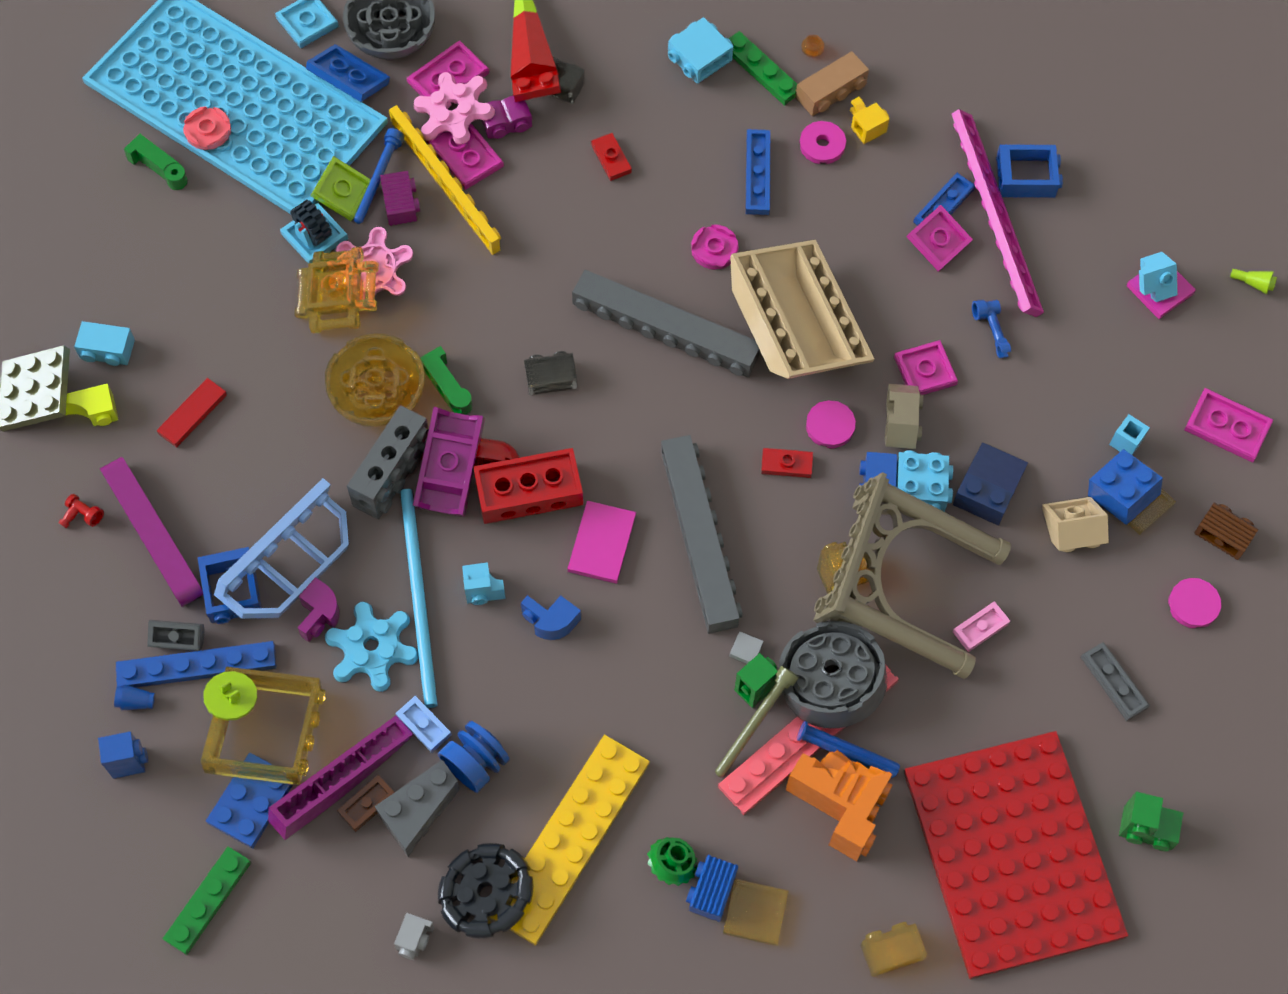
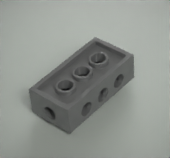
M401 405L399 406L347 485L353 507L378 520L383 513L386 514L389 511L394 495L400 493L403 489L407 475L415 471L418 459L424 453L429 431L425 417Z

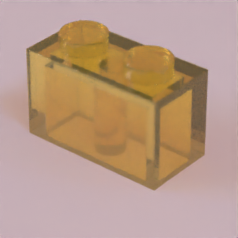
M902 922L892 926V931L882 934L881 930H877L865 935L866 939L862 941L860 946L872 977L925 959L927 953L916 923L907 925V922Z

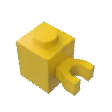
M860 97L851 101L853 105L850 108V112L853 114L851 129L863 144L887 132L889 115L886 110L881 109L877 103L866 108Z

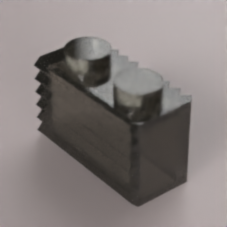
M559 351L554 353L553 356L532 355L529 359L524 360L529 395L578 388L573 353Z

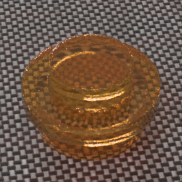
M809 35L803 40L801 49L805 55L817 57L824 51V42L817 35Z

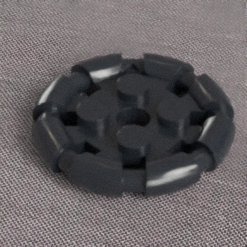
M498 843L477 845L478 848L469 851L467 849L460 853L447 866L449 870L446 876L441 877L439 883L438 903L442 905L441 914L444 920L453 930L458 933L462 931L467 937L490 938L494 937V934L503 931L504 933L521 920L524 916L523 911L526 905H530L532 900L534 883L533 877L529 875L530 866L519 852L514 849L508 850L505 848V845ZM482 858L483 863L474 864V861ZM501 859L505 860L503 867L498 866ZM458 875L463 876L460 884L455 882ZM519 876L517 882L512 884L511 879ZM485 886H493L492 893L489 896H480V892ZM516 899L514 906H510L512 900ZM459 900L461 904L454 907L452 902ZM498 914V920L491 923L489 917ZM470 915L475 917L471 922H467Z

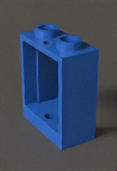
M1056 145L999 146L996 164L998 188L1002 197H1056L1058 189L1062 188L1063 176L1059 174L1058 170L1061 165V156L1057 154ZM1011 161H1048L1050 180H1012Z
M249 547L197 557L206 614L211 623L224 624L229 622L230 619L238 618L239 616L225 604L214 606L209 575L227 572L249 550ZM256 572L251 575L247 573L251 599L237 602L244 608H262Z

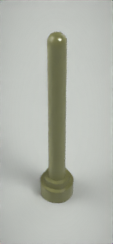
M783 665L776 673L775 685L716 768L715 773L718 777H723L784 689H788L790 685L794 686L799 677Z

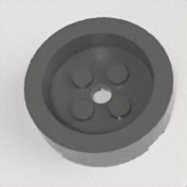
M826 621L817 623L816 627L805 632L801 630L787 643L780 657L779 668L783 665L799 677L794 686L790 685L788 689H784V698L794 714L811 725L822 728H843L854 725L870 716L878 708L885 696L887 673L883 651L868 631L855 624L843 621ZM829 665H836L840 668V670L830 675L825 671Z

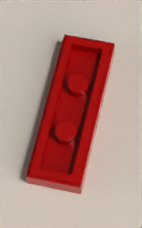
M206 378L157 429L158 434L177 448L227 396L226 391L209 378Z

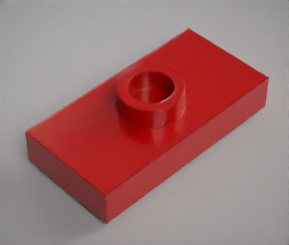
M613 133L591 140V146L610 181L632 173V168Z
M763 448L761 474L811 478L813 452Z

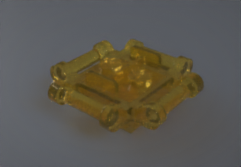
M361 247L324 253L323 251L314 252L313 263H308V268L297 270V279H299L298 305L295 308L294 316L300 319H306L310 316L309 327L312 333L346 327L359 329V311L373 312L377 310L375 285L379 263L376 261H363L364 253ZM362 272H366L365 300H363L364 282L361 279ZM348 312L347 318L320 320L321 315Z

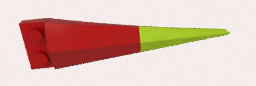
M515 0L511 80L515 102L561 93L556 65L533 0Z

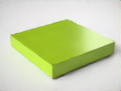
M333 156L310 196L352 221L371 179Z

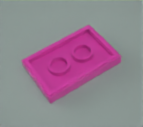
M459 40L407 77V83L420 96L430 97L432 93L440 90L438 80L442 73L447 72L453 75L456 84H467L475 76L484 78L489 74V68Z
M471 123L468 127L470 139L465 144L455 143L453 134L450 131L440 132L433 140H426V143L433 146L439 159L446 163L449 171L459 180L465 190L504 167V162Z
M1205 388L1184 430L1253 463L1272 425L1273 419Z
M587 501L567 568L568 572L617 584L636 518V512Z

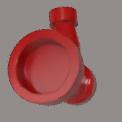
M71 494L65 501V506L69 509L58 523L67 529L70 525L69 523L78 513L84 515L86 524L94 527L102 520L104 510L98 506L90 508L79 500V496Z

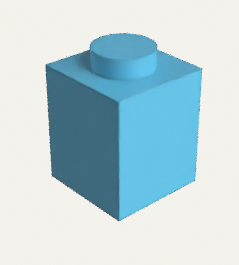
M1128 414L1115 432L1109 445L1119 452L1124 449L1133 455L1144 440L1150 427Z

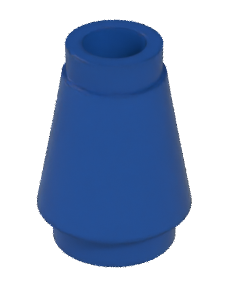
M125 684L123 687L117 686L114 707L120 708L121 711L153 709L155 693Z

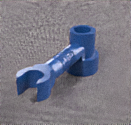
M973 301V317L975 320H988L995 339L998 358L1008 357L1007 352H1011V346L1007 339L1004 338L998 322L997 314L1001 312L999 301Z

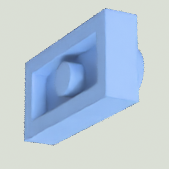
M416 696L396 712L397 717L431 753L451 736V732Z

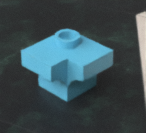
M1163 252L1140 259L1139 286L1140 292L1144 296L1151 294V298L1158 302L1178 295L1177 264Z
M488 562L462 566L467 604L483 605L488 601L506 599L503 580H498L491 576Z

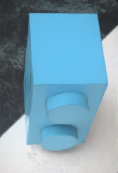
M82 321L74 348L80 359L87 362L101 361L113 366H118L119 364L128 365L135 338L130 328Z

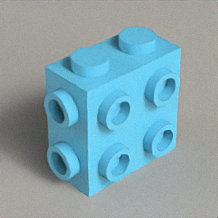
M704 17L697 22H692L687 29L681 33L674 34L668 41V57L673 63H677L682 68L684 74L688 78H692L697 84L732 61V42L728 38H724L718 32L717 27L713 23H709Z
M915 451L899 452L897 457L896 487L945 512L947 504L952 503L953 488H949V480L953 478V465H949V456L936 452L929 454H918Z

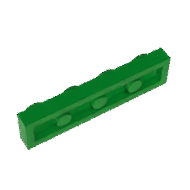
M738 31L729 38L733 44L732 58L785 106L796 97L797 83L745 35Z
M227 846L162 939L187 955L252 862Z

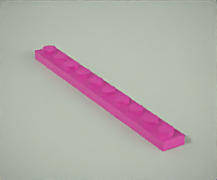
M958 109L952 113L955 122L953 125L960 136L961 148L967 155V165L973 172L975 187L981 194L982 206L989 216L990 220L988 223L995 233L996 245L1003 255V265L1011 277L1010 284L1017 294L1018 306L1023 313L1037 317L1044 313L974 119L971 114Z

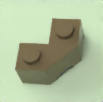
M888 384L886 400L887 420L884 436L886 447L916 449V442L921 441L922 426H919V409L922 410L923 395H920L918 386Z

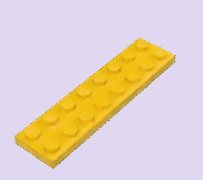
M605 734L603 735L525 857L530 866L529 875L533 877V896L530 905L527 904L523 911L524 916L509 930L536 946L649 766V760ZM519 876L511 879L512 884L517 882ZM516 899L512 900L510 906H514ZM498 914L490 916V918L497 921Z

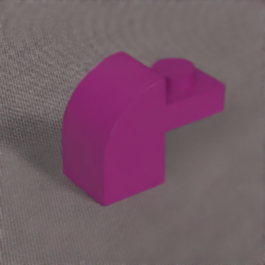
M315 577L299 595L302 606L311 612L298 626L301 637L308 642L323 632L325 623L335 628L340 617V609L334 592Z

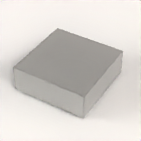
M739 631L729 657L748 664L759 654L763 641Z

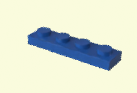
M747 129L745 214L769 215L770 130Z

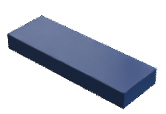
M956 173L918 213L913 223L919 225L940 205L952 215L974 191L975 184L959 173Z

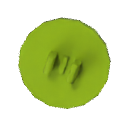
M235 671L223 672L214 676L207 683L203 692L204 704L208 712L216 718L226 721L238 720L246 716L254 708L257 701V688L253 681L245 674Z

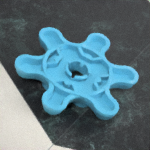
M360 602L354 607L356 618L354 626L348 630L331 628L325 634V641L328 645L341 648L344 652V659L334 668L333 675L337 681L347 682L356 673H366L371 679L373 689L383 692L391 684L388 675L391 665L394 663L413 665L419 659L418 650L413 646L402 644L399 639L400 633L410 624V617L404 611H397L389 619L378 620L373 615L372 606L367 602ZM369 639L376 640L379 643L378 647L373 651L364 648L365 643Z

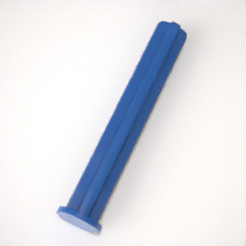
M807 721L802 723L798 732L797 741L802 739L830 752L839 750L851 761L859 762L868 768L873 766L885 772H890L892 774L891 778L897 776L899 772V763L808 725Z

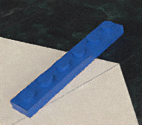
M273 641L118 661L116 662L117 686L123 687L125 684L137 688L212 678L223 672L249 673L277 669L275 644Z

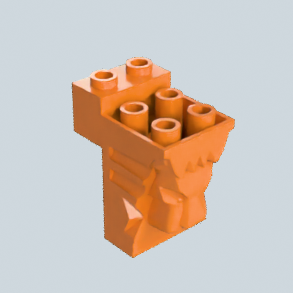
M839 750L829 752L821 762L803 753L789 776L786 791L838 820L839 823L833 832L829 846L857 862L860 855L867 856L876 838V835L873 834L876 826L873 824V821L880 809L877 804L882 806L893 786V784L889 783L892 774L870 766L868 769L859 762H852Z

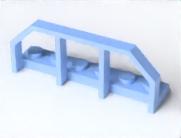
M324 478L218 579L214 595L241 619L279 618L299 598V595L315 577L319 578L347 550L349 541L346 511L329 497L328 491L331 484ZM316 505L318 507L324 505L339 518L341 546L329 558L294 528L299 522L303 524L310 518L313 513L311 510ZM290 538L321 564L298 589L262 559L264 556L269 558L278 548L277 544L282 539L286 541ZM259 568L286 591L290 597L279 608H244L227 592L229 590L234 592L242 584V578L247 573L251 575Z

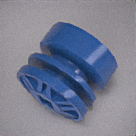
M469 721L465 725L467 732L462 730L458 732V737L463 745L460 746L454 741H449L438 752V757L444 761L452 774L471 791L479 793L490 781L485 768L498 773L500 771L498 763L506 765L510 758L495 736L479 724Z

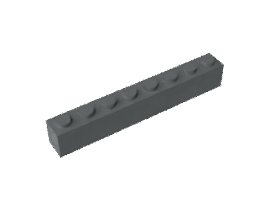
M584 270L572 291V302L578 309L593 312L604 320H612L619 323L625 329L636 330L647 338L660 340L666 346L679 348L692 357L703 358L714 366L727 368L735 375H743L749 378L761 354L756 341L752 338L588 270Z
M691 435L662 440L661 455L707 632L710 634L738 628L739 619L743 617L740 603H735L733 595L736 594L734 580H729L727 571H730L728 557L722 555L721 548H724L721 533L716 532L715 525H718L715 510H710L709 502H712L709 487L705 488L703 480L706 477L703 465H698L697 458L700 457L698 445L692 442Z

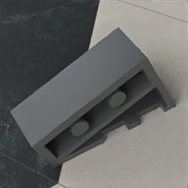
M441 760L375 806L378 816L407 857L410 856L420 839L429 831V827L460 790L459 784L447 765Z

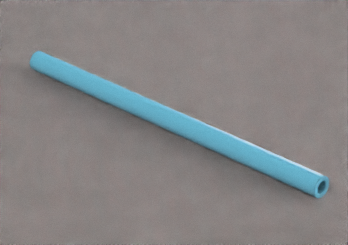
M403 489L400 491L423 698L424 705L427 708H434L438 704L415 507L413 506V490Z

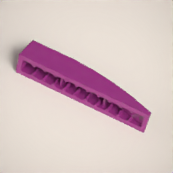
M395 715L270 806L268 821L284 840L288 839L367 778L413 736V733Z

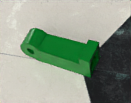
M139 134L124 148L129 162L133 165L138 161L142 162L164 178L171 189L181 190L187 185L188 179L184 167L142 134Z
M439 346L420 357L422 370L454 413L464 415L470 413L472 410L471 394L467 389L460 387L446 367L447 357L443 348Z

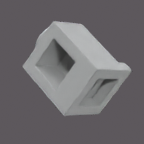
M406 913L394 942L396 949L399 950L398 954L404 958L414 960L420 950L424 951L429 940V935L426 933L427 931L433 933V922Z

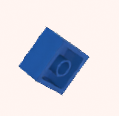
M1123 449L1089 479L1088 496L1127 525L1161 495L1163 478Z

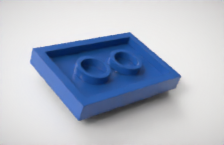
M336 44L311 58L306 64L308 71L360 102L387 86L390 80V76Z
M249 752L206 819V823L253 849L270 823L268 821L269 807L288 794L296 778Z

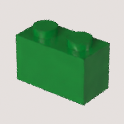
M759 653L737 673L734 691L752 709L768 695L775 685L776 673L778 672L777 665L769 657L765 658Z

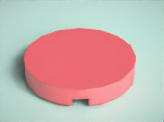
M206 106L195 109L184 121V135L189 144L198 149L210 150L222 146L231 134V123L224 111L216 107L212 109Z

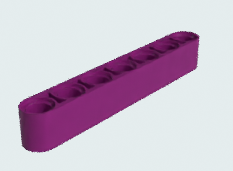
M121 456L99 468L180 606L184 607L203 596L202 588L124 458Z

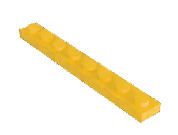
M397 105L389 109L392 125L404 134L405 142L490 253L494 255L499 252L501 236L495 227L491 228L484 212L482 210L478 211L470 194H465L462 191L459 180L456 177L452 178L446 163L443 160L439 161L436 157L437 154L433 146L425 143L422 132L419 128L412 126L409 115L405 111L402 113Z

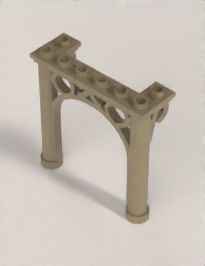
M882 472L874 478H870L863 485H859L854 492L853 498L855 502L852 508L857 510L859 516L856 523L850 529V542L842 552L841 559L843 562L841 568L834 575L833 582L835 585L833 591L817 600L814 607L816 614L813 621L817 623L828 620L843 621L859 625L951 670L954 675L966 679L974 668L976 661L974 655L904 621L889 606L881 583L883 557L891 541L900 532L911 528H923L932 531L997 565H1001L1006 560L1011 549V543L1002 538L996 539L889 484V479L886 478L887 474ZM881 514H890L893 521L892 530L887 531L881 527L879 522ZM901 514L906 515L914 520H910L903 523ZM872 531L880 537L875 543H868ZM864 557L867 563V568L858 571L862 558ZM860 577L866 578L870 583L872 593L867 597L860 595L857 591ZM875 600L880 611L866 604Z

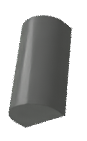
M149 620L147 647L200 651L204 643V624Z

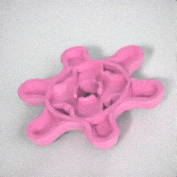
M445 72L439 76L438 84L440 90L432 93L430 97L418 96L414 100V109L418 113L430 115L429 120L421 128L424 140H433L440 132L450 131L453 134L455 143L461 145L470 139L469 124L477 119L484 121L491 119L495 114V110L488 103L478 102L479 95L487 88V81L483 77L475 76L467 84H456L454 76ZM452 102L459 104L455 110H448Z
M383 227L373 228L370 231L369 240L364 246L356 247L349 241H343L336 248L337 254L345 259L346 267L342 272L334 274L330 278L329 286L334 291H343L350 287L355 288L357 291L355 305L361 310L370 309L374 296L382 290H388L395 296L403 295L406 290V283L403 279L397 277L396 271L401 265L412 260L413 250L408 245H403L396 249L387 248L385 245L387 232ZM371 265H377L374 275L366 273Z

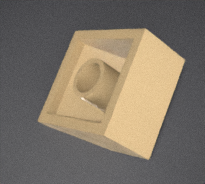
M1091 497L1042 504L1051 542L1059 551L1071 552L1076 548H1096L1100 544L1109 543L1108 515Z

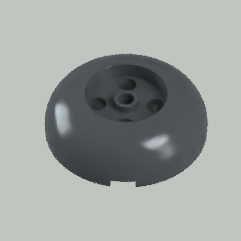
M347 0L343 11V22L349 39L359 50L375 58L392 60L415 53L428 41L434 29L435 9L432 0Z

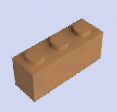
M851 51L798 83L795 98L811 116L819 112L822 113L833 103L844 100L851 92L862 89L867 83L869 69Z

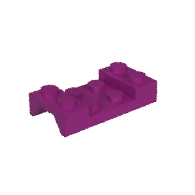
M433 407L413 502L415 508L465 517L470 495L469 489L473 466L485 423L483 416H469Z

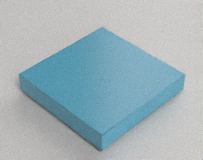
M298 0L275 13L276 19L300 48L339 27L338 21L321 0Z

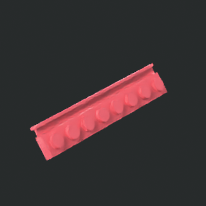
M886 666L887 692L898 682L899 678L895 677ZM798 716L718 784V788L735 807L737 806L743 815L749 812L790 776L803 753L812 757L821 749V747L802 739L797 741L798 732L804 722ZM808 723V725L833 736H836L845 728H822Z

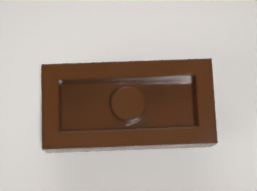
M377 775L342 805L337 812L357 832L377 814L375 806L395 792Z

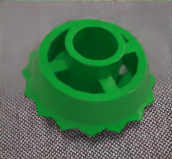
M666 837L658 839L655 844L651 845V850L647 853L649 857L647 864L651 867V873L657 875L659 881H665L668 885L675 884L679 886L682 883H688L691 878L695 877L697 858L692 847L686 841L680 838Z

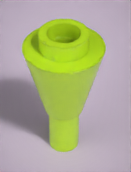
M1232 269L1230 278L1245 281L1246 284L1265 294L1269 290H1274L1277 277L1273 276L1274 271L1245 272Z

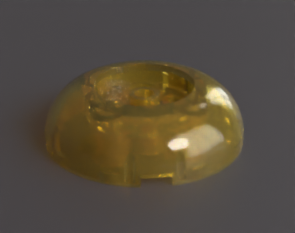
M367 334L346 342L345 347L337 354H333L325 372L326 392L336 411L347 420L367 427L386 426L400 405L412 411L421 399L425 385L424 368L417 352L406 345L405 341L387 334ZM386 371H390L394 375L390 378H386L384 376V373ZM365 372H367V373L365 374V378H361V377H360L362 374H364ZM388 392L393 393V395L390 397H387L384 394ZM367 393L362 398L359 397L360 394Z

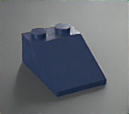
M982 442L959 487L953 506L999 526L1028 462Z

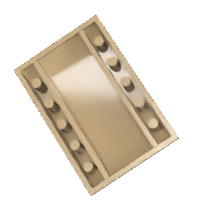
M816 240L733 253L730 256L732 292L770 372L790 379L870 363L875 360Z

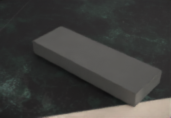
M1104 642L1082 654L1081 659L1126 721L1149 708L1148 702Z

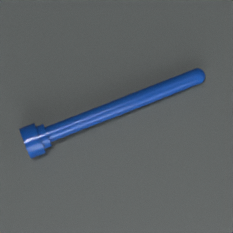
M388 129L384 136V151L354 217V221L357 224H361L364 221L380 184V175H384L393 151L401 147L405 136L397 129Z

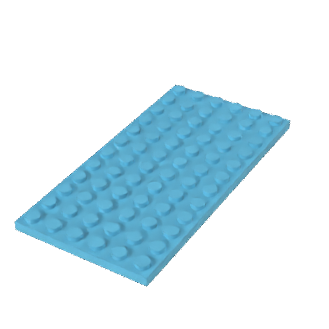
M158 0L82 78L87 86L289 214L293 208L306 199L310 200L312 204L318 202L310 195L333 156L350 166L388 124L387 117L352 98L322 78L317 77L304 66L196 0ZM206 106L212 109L216 107L224 111L231 123V134L228 140L222 146L210 150L198 149L189 144L183 131L186 117L193 110Z

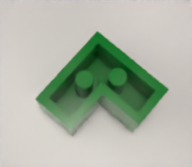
M1136 791L1124 805L1119 836L1126 838V841L1133 844H1142L1143 842L1153 845V848L1156 850H1172L1179 843L1184 812L1162 807L1163 798Z

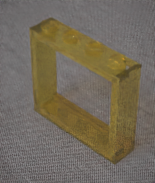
M226 667L225 672L235 671L248 676L255 684L257 690L310 696L293 768L219 759L229 720L226 721L213 716L201 758L204 773L300 785L302 776H306L308 772L309 761L306 760L307 754L312 752L314 746L313 728H318L320 712H317L319 704L324 703L325 690L322 689L320 678Z

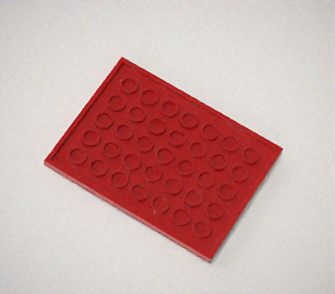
M1056 731L904 770L969 979L1128 937Z

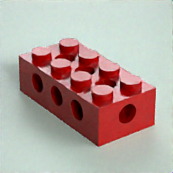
M573 448L473 466L484 524L583 505V491Z

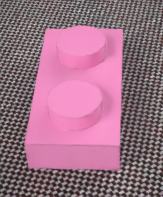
M994 601L954 628L953 634L965 649L970 652L1008 626L1010 620Z

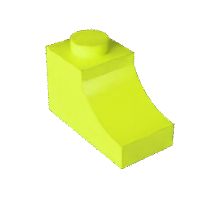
M108 383L67 393L66 415H83L89 418L94 426H105L113 421H117L118 415L114 396Z

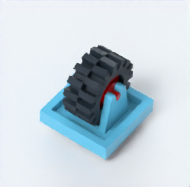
M308 199L291 210L290 214L293 221L280 229L281 235L310 266L335 249L339 243L348 240L347 233L319 203L316 205L312 204Z

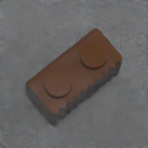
M1214 502L1194 534L1234 557L1235 560H1239L1259 529L1254 527L1251 520L1234 515L1228 506L1218 505Z

